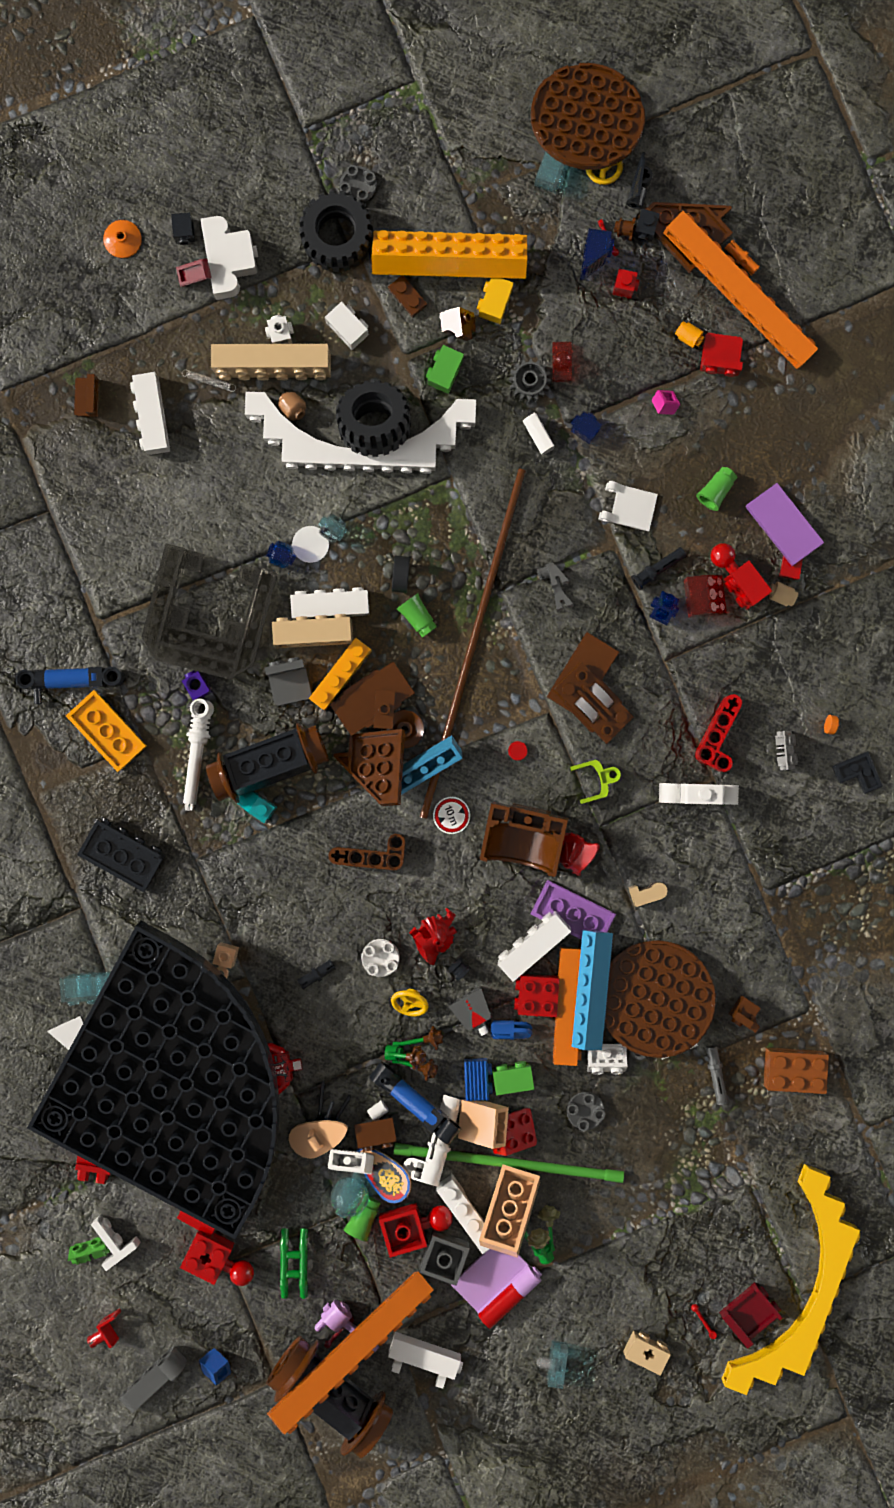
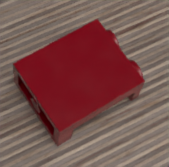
M755 1282L719 1312L723 1320L747 1349L753 1345L751 1339L776 1318L780 1321L783 1319L779 1313L782 1310L775 1301L771 1303L767 1298L770 1296L763 1286L759 1288Z

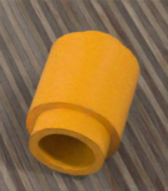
M685 321L680 324L675 333L679 340L692 348L695 346L699 347L705 338L702 336L704 331Z

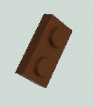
M403 275L388 286V290L412 318L427 306V303Z

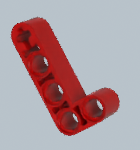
M732 694L723 698L695 752V757L700 763L718 772H726L733 765L731 757L720 752L719 749L742 706V700L738 695ZM734 700L733 703L735 704V706L730 707L728 712L723 711L728 710L730 706V703H728V701ZM721 715L727 718V723L724 726L718 720ZM712 732H715L718 735V741L716 743H713L710 740V734ZM704 749H707L710 754L707 760L701 757V752ZM721 758H724L727 763L723 769L718 765V761Z

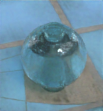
M353 1173L351 1177L342 1178L333 1186L330 1199L338 1216L346 1218V1216L354 1217L365 1210L369 1202V1191L365 1186L367 1181L365 1177Z

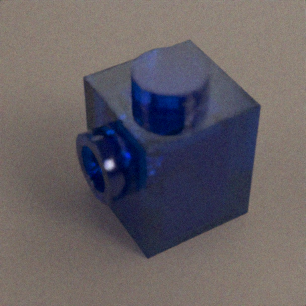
M583 411L580 416L577 414L571 422V425H573L571 432L590 444L601 429L602 424L597 421L593 414H586Z

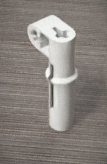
M443 1095L440 1110L454 1122L457 1120L461 1099ZM433 1133L431 1142H428L429 1149L426 1160L409 1158L404 1162L403 1167L411 1179L438 1187L446 1156L451 1151V1148ZM416 1168H421L423 1171L418 1172Z

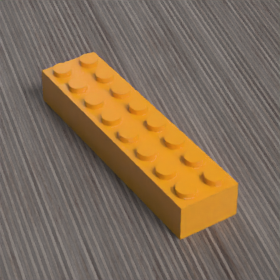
M386 230L373 232L372 274L526 279L527 235Z

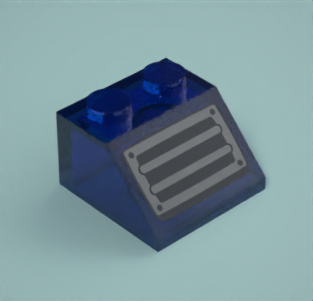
M588 229L580 280H585L606 263L607 257H611L614 246V239H611L612 231Z

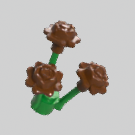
M432 1026L429 1035H425L423 1038L393 1042V1045H387L385 1048V1059L392 1061V1063L413 1067L414 1070L418 1069V1071L423 1072L425 1081H428L429 1078H435L438 1065L434 1064L433 1059H430L424 1065L426 1053L421 1049V1046L414 1047L412 1053L403 1054V1048H400V1046L424 1042L430 1043L435 1047V1050H438L439 1044L443 1043L442 1032Z

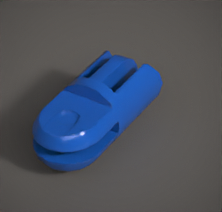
M494 1020L491 1024L490 1034L493 1039H525L532 1035L533 1028L528 1022Z

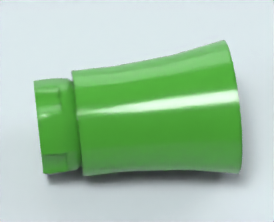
M722 467L708 484L696 494L697 499L707 508L718 511L728 491L734 485L737 475L730 468Z
M418 593L397 608L413 626L415 631L419 632L421 637H424L437 627Z
M363 1195L343 1230L352 1237L367 1242L380 1202L373 1197Z

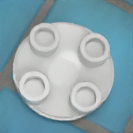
M376 939L364 947L361 960L364 969L369 975L385 977L397 969L400 955L397 947L392 942L386 939Z

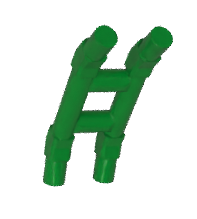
M283 1228L281 1229L280 1239L281 1298L286 1299L289 1296L288 1278H300V1297L305 1299L308 1297V1229H300V1251H288L289 1229ZM288 1259H300V1270H288Z

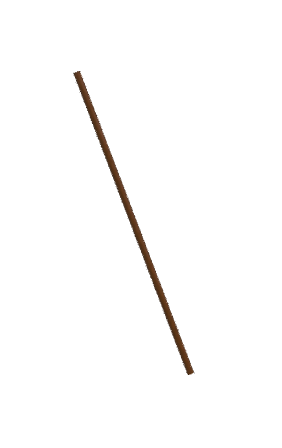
M521 468L517 472L441 741L450 737L526 472V470ZM440 772L430 779L420 814L422 818L427 819Z

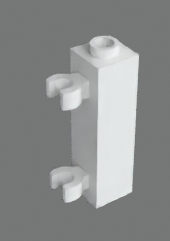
M398 1332L394 1334L388 1355L389 1358L394 1359L392 1372L399 1374L402 1362L438 1374L436 1387L442 1389L446 1377L455 1380L456 1374H460L463 1366L460 1353Z

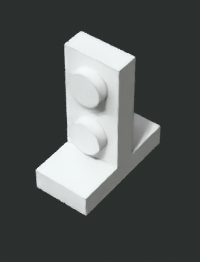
M102 1214L91 1223V1226L112 1253L102 1263L105 1271L134 1251L141 1243L136 1236L124 1245L122 1237L113 1231L110 1221L104 1218Z

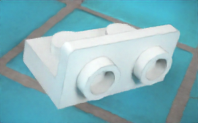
M602 1044V1050H587V1072H592L594 1075H600L603 1072L619 1075L626 1071L627 1051L621 1044Z

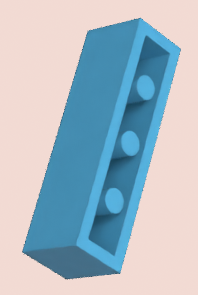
M452 735L403 764L401 795L462 759V750Z

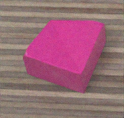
M657 390L652 398V403L658 414L673 415L680 406L674 391Z

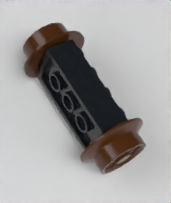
M297 723V730H290L225 755L218 752L217 761L206 765L207 776L218 801L231 798L234 802L239 803V796L309 770L317 774L318 765L329 761L317 726L314 725L304 729Z

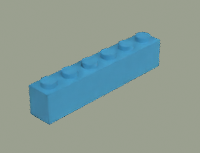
M583 930L572 1036V1047L578 1049L602 1050L613 933Z

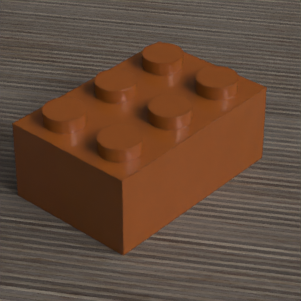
M766 1048L764 1087L768 1091L827 1094L829 1055L824 1051Z

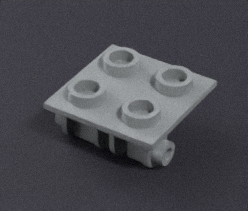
M792 731L777 732V736H775L776 745H784V747H776V749H784L785 751L777 753V755L785 754V756L777 757L778 766H780V770L795 769V765L798 764L797 754L794 753L793 746H796L795 734H792Z

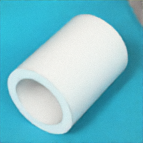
M382 1100L367 1110L373 1121L378 1120L389 1111Z

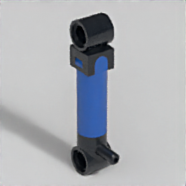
M116 667L21 670L17 673L15 680L20 688L34 689V704H42L41 689L107 687V685L118 687L124 683L125 673ZM116 672L118 678L116 681L112 682L110 680L111 673ZM30 675L31 682L26 685L24 678Z
M383 1061L378 1064L369 1076L376 1085L391 1094L423 1122L422 1125L445 1144L450 1145L462 1130L456 1122L448 1118L449 1116L442 1110L435 1108Z

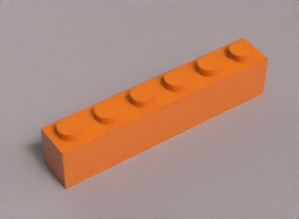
M560 946L559 993L554 1030V1065L577 1066V1061H581V1049L572 1047L581 947Z

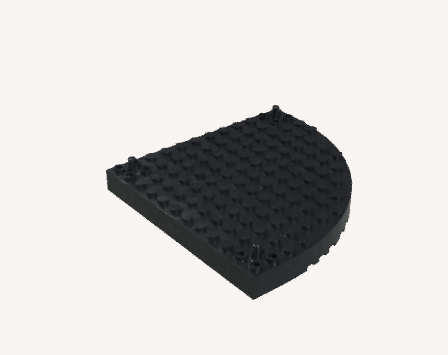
M141 920L135 926L27 1129L223 1234L236 1239L264 1186L275 1153L279 1130L280 1101L272 1054L253 1012L229 980L199 953Z

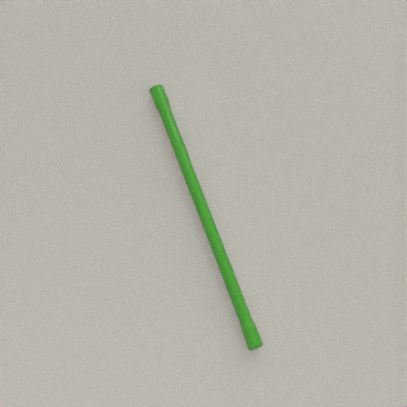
M395 1143L394 1155L426 1158L429 1148ZM449 1151L446 1156V1160L498 1167L506 1165L522 1170L602 1179L623 1183L624 1171L602 1170L458 1151Z

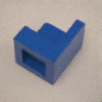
M215 1348L199 1360L203 1374L216 1386L231 1374L229 1361Z

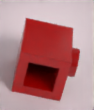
M619 269L612 295L631 299L633 292L638 290L640 281L636 279L638 273Z

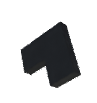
M869 751L832 766L839 784L857 777L864 794L883 787Z

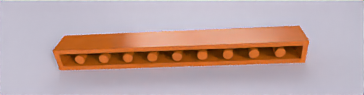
M682 211L666 227L663 233L796 369L801 367L818 350L814 340L802 333L801 327L793 323L789 319L788 314L784 310H780L775 305V301L762 292V288L758 283H753L748 273L744 269H740L735 264V260L721 250L722 247L718 242L710 239L707 231L699 227L689 213Z
M414 1272L267 1413L283 1434L287 1432L289 1434L298 1427L297 1422L302 1417L306 1419L314 1411L313 1407L318 1402L319 1404L323 1403L329 1397L328 1392L333 1387L337 1389L344 1382L343 1378L348 1373L351 1375L358 1369V1363L362 1359L367 1360L374 1353L372 1349L377 1345L381 1346L388 1339L387 1335L392 1330L394 1332L403 1325L401 1321L406 1316L410 1318L417 1311L416 1307L420 1303L424 1304L431 1298L430 1293L433 1291V1288L419 1272Z

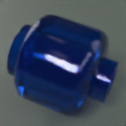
M278 540L270 544L266 557H268L270 564L285 569L288 564H293L296 554H293V546Z

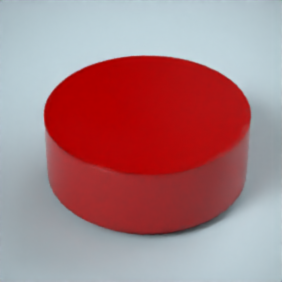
M515 741L510 744L508 754L513 760H522L527 755V747L523 742Z

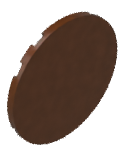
M579 63V65L570 67L567 65L554 71L552 75L544 79L539 85L531 106V125L541 147L557 161L577 169H603L621 162L638 145L645 125V109L641 102V96L634 85H631L625 79V76L618 71L595 63Z
M653 940L632 945L611 961L604 1024L611 1035L623 1047L645 1057L666 1058L689 1050L706 1034L714 1017L716 994L707 968L692 952L675 943Z

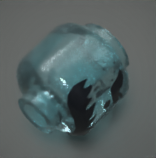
M330 514L328 517L323 516L318 523V526H320L319 534L332 543L340 542L347 531V528H345L346 523L334 514Z

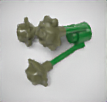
M544 1206L539 1211V1215H537L539 1219L546 1221L548 1231L538 1228L532 1230L530 1235L527 1232L524 1235L528 1245L533 1249L534 1255L538 1256L541 1264H549L554 1260L553 1251H555V1247L553 1244L552 1226L554 1225L553 1221L559 1219L561 1214L554 1206Z

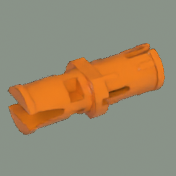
M734 240L725 247V250L736 260V263L742 265L751 276L759 269L760 266L749 257V253L744 251Z

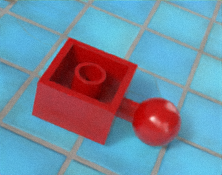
M720 543L712 549L711 561L715 566L725 568L730 574L723 579L725 581L724 585L730 593L733 592L737 597L736 602L741 608L744 607L747 610L772 592L750 561L738 567L734 561L735 551L732 546Z
M417 1203L389 1210L379 1215V1223L389 1257L427 1247L425 1229L432 1227L436 1231H445L451 1226L453 1221L451 1211L441 1205L434 1207L428 1216L421 1218Z
M198 1230L180 1266L181 1269L215 1285L222 1270L229 1273L231 1281L237 1286L248 1285L254 1277V1268L248 1261L240 1260L234 1263L228 1260L235 1243L214 1232L210 1237Z

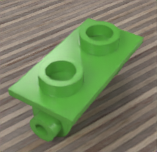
M96 1237L90 1241L71 1246L68 1261L79 1265L91 1261L90 1254H92L94 1259L107 1256L110 1250L100 1237Z

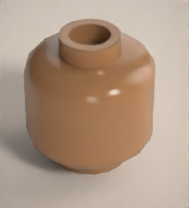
M286 392L280 396L278 410L289 421L300 420L304 417L306 402L297 393Z

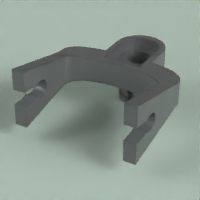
M551 562L545 564L543 568H538L537 574L540 581L549 578L551 581L557 612L563 610L562 602H565L567 608L574 607L571 600L562 591L560 581L564 585L569 583V580L556 564L554 565Z

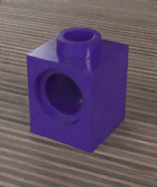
M193 670L187 673L185 679L182 680L193 701L202 699L212 693L204 676L199 671L195 672ZM194 680H199L201 683L200 688L197 690L192 688Z

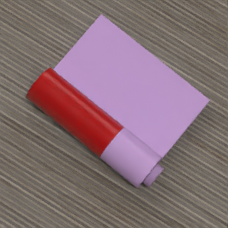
M489 1249L460 1275L457 1286L452 1284L451 1286L477 1311L480 1320L485 1326L491 1329L542 1281L540 1278L542 1274L535 1266L531 1267L520 1255L516 1258Z

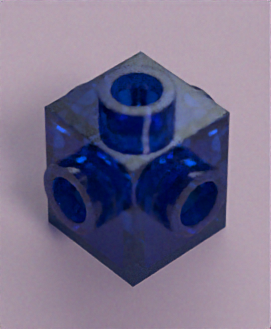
M662 591L659 597H654L650 605L653 607L650 618L667 625L671 617L675 618L679 611V607H677L679 599L670 593Z

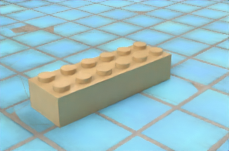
M211 344V368L217 378L225 381L231 380V378H238L239 380H250V378H257L258 380H269V378H277V380H288V378H296L297 380H307V378L326 380V377H331V354L328 344Z

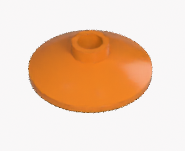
M118 220L107 227L103 241L111 255L117 258H129L139 250L142 236L135 224L127 220ZM124 234L123 239H118V236Z

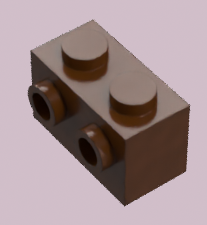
M393 1118L354 1125L358 1149H363V1152L372 1151L374 1146L382 1145V1148L393 1147V1143L397 1142Z

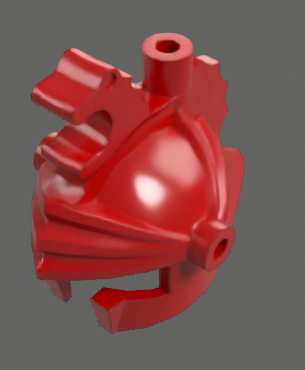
M566 833L559 862L565 868L572 869V873L580 876V872L585 870L598 854L600 845L597 843H587L578 834Z
M448 908L445 909L447 911L445 917H442L440 914H437V918L434 916L427 917L421 921L420 929L417 930L414 927L409 932L421 956L430 965L435 964L440 952L444 953L453 943V935L457 933L453 926L448 929L456 916Z

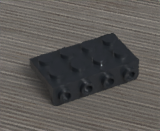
M105 817L101 819L95 818L94 825L77 855L136 889L145 892L166 856L161 853L163 850L155 845L150 847L145 844L146 840L139 836L132 837L128 834L129 831L121 826L116 828L111 825L112 821Z

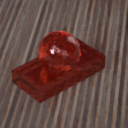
M552 342V382H571L572 342Z

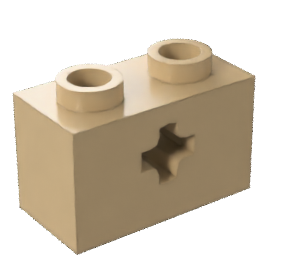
M634 1330L623 1351L626 1359L660 1376L671 1355L667 1344L660 1340L656 1342L650 1339L648 1334L642 1331L638 1333Z

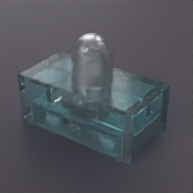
M551 1341L550 1356H540L536 1360L539 1368L548 1369L546 1378L548 1387L563 1389L568 1356V1346L565 1342Z

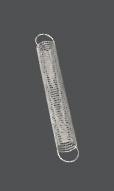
M194 372L195 374H186V376L197 377L202 376V374L199 375ZM205 375L203 376V377H205V378H191V379H194V380H196V381H198V380H215V378L210 379L211 377H208V376H205ZM216 379V381H204V383H224V381L221 382ZM226 382V383H224V384H226V385H213V386H216V387L219 388V387H228V386H231V384H229V383Z

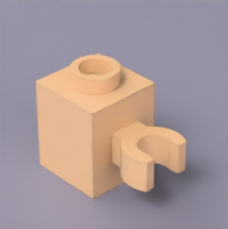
M219 943L212 964L219 965L217 969L223 971L224 976L228 978L229 971L227 968L231 969L234 967L239 947Z

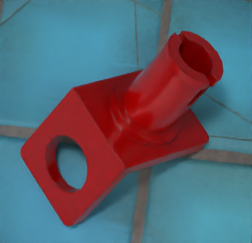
M120 1308L104 1317L96 1326L98 1332L87 1337L88 1344L93 1342L90 1344L91 1348L104 1341L109 1348H112L119 1340L109 1322L121 1312Z

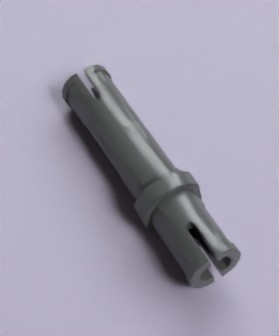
M710 1045L706 1047L709 1062L707 1066L711 1072L717 1105H724L728 1103L722 1073L723 1063L720 1062L717 1045Z

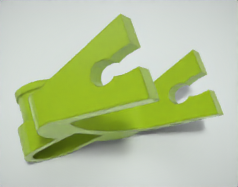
M598 760L571 766L572 771L592 765L598 772L601 781V793L581 799L580 803L583 804L606 797L609 792L608 784L617 782L620 779V770L616 767L603 769ZM611 771H615L617 773V776L615 778L610 777L609 774Z

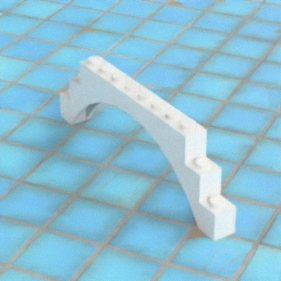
M246 392L245 416L251 422H261V420H264L263 439L268 445L278 446L282 443V464L288 469H298V466H303L308 470L325 467V470L344 468L345 471H355V468H361L366 472L382 469V472L401 470L402 473H412V470H418L420 473L430 474L431 471L436 469V448L443 452L455 449L456 426L464 430L475 427L476 400L456 399L445 414L425 431L406 440L403 445L399 444V448L393 452L391 450L389 454H379L378 457H373L372 455H368V457L363 456L361 452L357 454L351 448L335 446L313 438L287 420L278 411L265 392Z

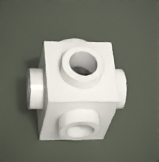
M276 315L267 320L268 327H265L267 339L271 338L272 344H293L290 334L294 333L292 323L287 322L286 316Z

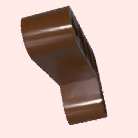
M394 833L388 839L387 851L335 847L330 850L328 857L330 862L336 865L398 870L404 862L406 841L402 834ZM400 837L402 845L394 847L391 842L392 838ZM338 850L339 854L346 855V851H349L348 862H345L346 858L344 857L339 858L337 861L333 854ZM354 852L361 854V862L356 863L352 860ZM373 854H378L381 857L379 864L375 865L371 862ZM392 856L399 857L400 864L398 866L390 864Z

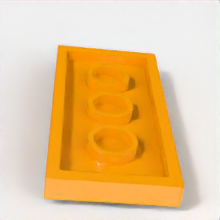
M93 690L66 715L72 724L117 772H120L147 747L96 690Z

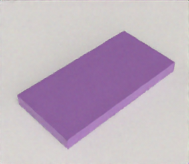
M778 483L746 505L747 510L791 566H794L824 543Z
M549 880L546 881L530 913L542 919L547 913L550 912L552 914L556 911L571 928L569 934L581 940L583 930L608 932L616 916L615 913Z

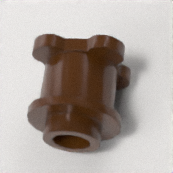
M620 217V220L615 222L614 233H617V237L626 236L629 237V241H632L635 233L636 218L633 217L632 221H627Z

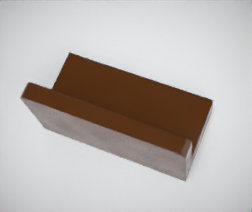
M87 374V378L75 379V416L98 417L99 379L95 374Z

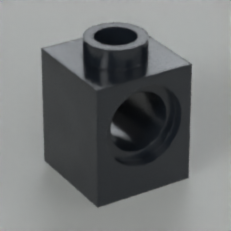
M191 213L171 214L173 238L176 244L189 245L190 242H195L194 222Z

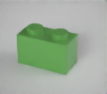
M443 345L441 350L436 351L433 359L436 362L433 368L429 367L426 378H428L429 386L449 394L464 360V354Z
M519 1061L515 1062L513 1066L500 1064L492 1069L496 1096L534 1090L530 1063Z

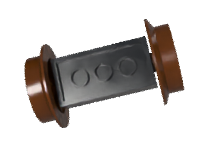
M301 1336L297 1337L273 1368L266 1384L275 1391L274 1401L276 1403L323 1360L315 1353L320 1342L318 1339L309 1343ZM344 1377V1382L337 1389L333 1387L328 1392L329 1397L321 1404L318 1402L313 1407V1412L345 1437L340 1451L343 1456L352 1451L359 1458H363L372 1450L383 1435L392 1418L393 1409L385 1403L386 1393L384 1391H380L372 1398L348 1378Z

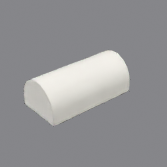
M536 413L523 420L541 455L555 448Z

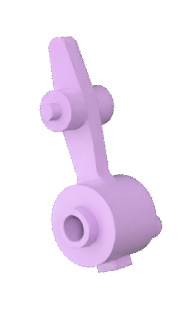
M336 1299L331 1304L327 1303L323 1307L322 1318L315 1325V1330L319 1332L327 1325L335 1332H339L344 1327L351 1333L356 1326L349 1321L352 1318L349 1306L345 1302H340ZM377 1345V1346H376L374 1349H372V1350H373L374 1352H376L377 1349L379 1348V1346Z

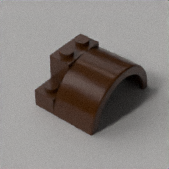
M492 802L480 860L486 862L498 860L523 864L542 870L548 876L555 877L569 818L552 815L551 811L516 803L511 806Z

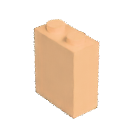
M462 1099L459 1126L462 1130L458 1134V1139L492 1149L505 1147L509 1107L484 1100L466 1101V1099Z

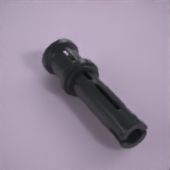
M679 547L654 565L644 567L645 570L637 575H632L631 579L634 585L639 590H642L643 586L651 581H656L658 575L686 558L687 555Z

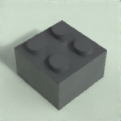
M433 1229L420 1264V1273L457 1286L470 1249L469 1242Z

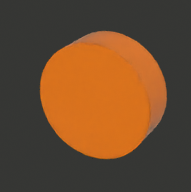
M828 715L824 724V732L826 734L834 735L839 726L837 716Z

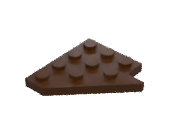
M653 202L646 208V210L660 213L654 235L689 273L696 266L663 233L666 227L682 211L689 213L694 218L695 223L707 231L710 239L718 242L720 245L733 234L721 220L731 211V206Z
M397 729L350 735L349 751L334 754L336 760L381 806L401 805L405 731Z

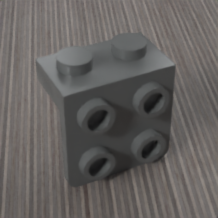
M299 657L290 658L288 663L281 664L280 661L269 663V667H265L266 675L269 676L275 705L279 706L308 700L312 695L303 659L299 660Z

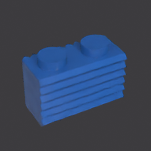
M487 1058L464 1059L466 1101L489 1100V1094H493L492 1082L488 1083V1075H492L491 1063L487 1062Z

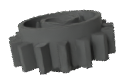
M532 359L529 362L522 360L521 365L515 364L516 371L511 370L510 372L513 376L509 377V382L513 383L510 385V390L515 389L514 396L520 395V401L524 397L527 398L528 403H530L531 398L538 401V396L543 398L545 396L544 391L548 392L549 390L547 385L551 383V379L547 377L550 375V372H545L546 365H539V360L536 363ZM532 377L535 382L528 384L525 379Z

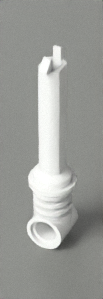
M196 699L190 706L191 717L194 718L193 720L191 719L193 724H190L192 729L186 734V736H189L188 740L191 743L183 801L187 811H192L194 805H196L204 744L211 737L209 731H207L209 729L207 724H210L208 719H211L214 706L205 699ZM201 704H204L205 711L201 714L199 712V706Z

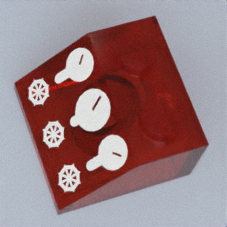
M722 575L687 577L684 580L688 618L727 613Z

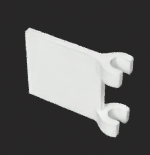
M614 481L607 482L605 491L616 493L612 513L607 511L600 512L598 520L649 532L658 494L624 486Z

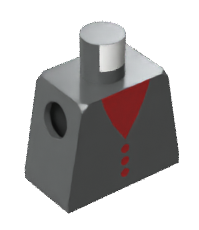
M481 986L449 1003L450 1010L468 1031L476 1028L480 1036L490 1031L485 1021L492 1017Z

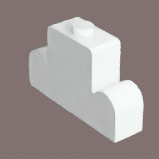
M221 216L202 218L201 225L212 277L213 294L216 300L234 297L240 291V285L236 277L257 274L255 260L258 257L257 246H253L248 230L230 233L225 218Z
M659 783V802L738 805L739 785Z

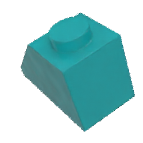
M255 791L239 796V803H237L263 823L268 822L277 806Z

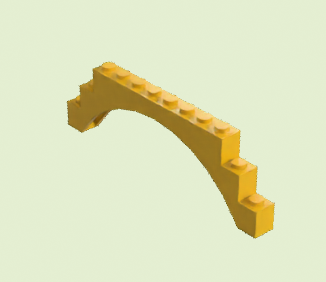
M804 1164L797 1182L811 1204L818 1225L820 1240L819 1271L813 1292L804 1310L787 1331L773 1343L757 1352L728 1361L722 1376L723 1384L725 1387L747 1395L749 1389H752L754 1377L776 1386L777 1380H780L783 1374L782 1367L803 1376L806 1370L810 1369L812 1354L818 1348L819 1336L823 1334L826 1318L832 1312V1302L839 1294L841 1280L845 1278L847 1263L851 1261L854 1245L860 1239V1230L857 1226L840 1219L845 1213V1203L840 1198L825 1193V1190L827 1191L831 1184L830 1176L826 1172Z

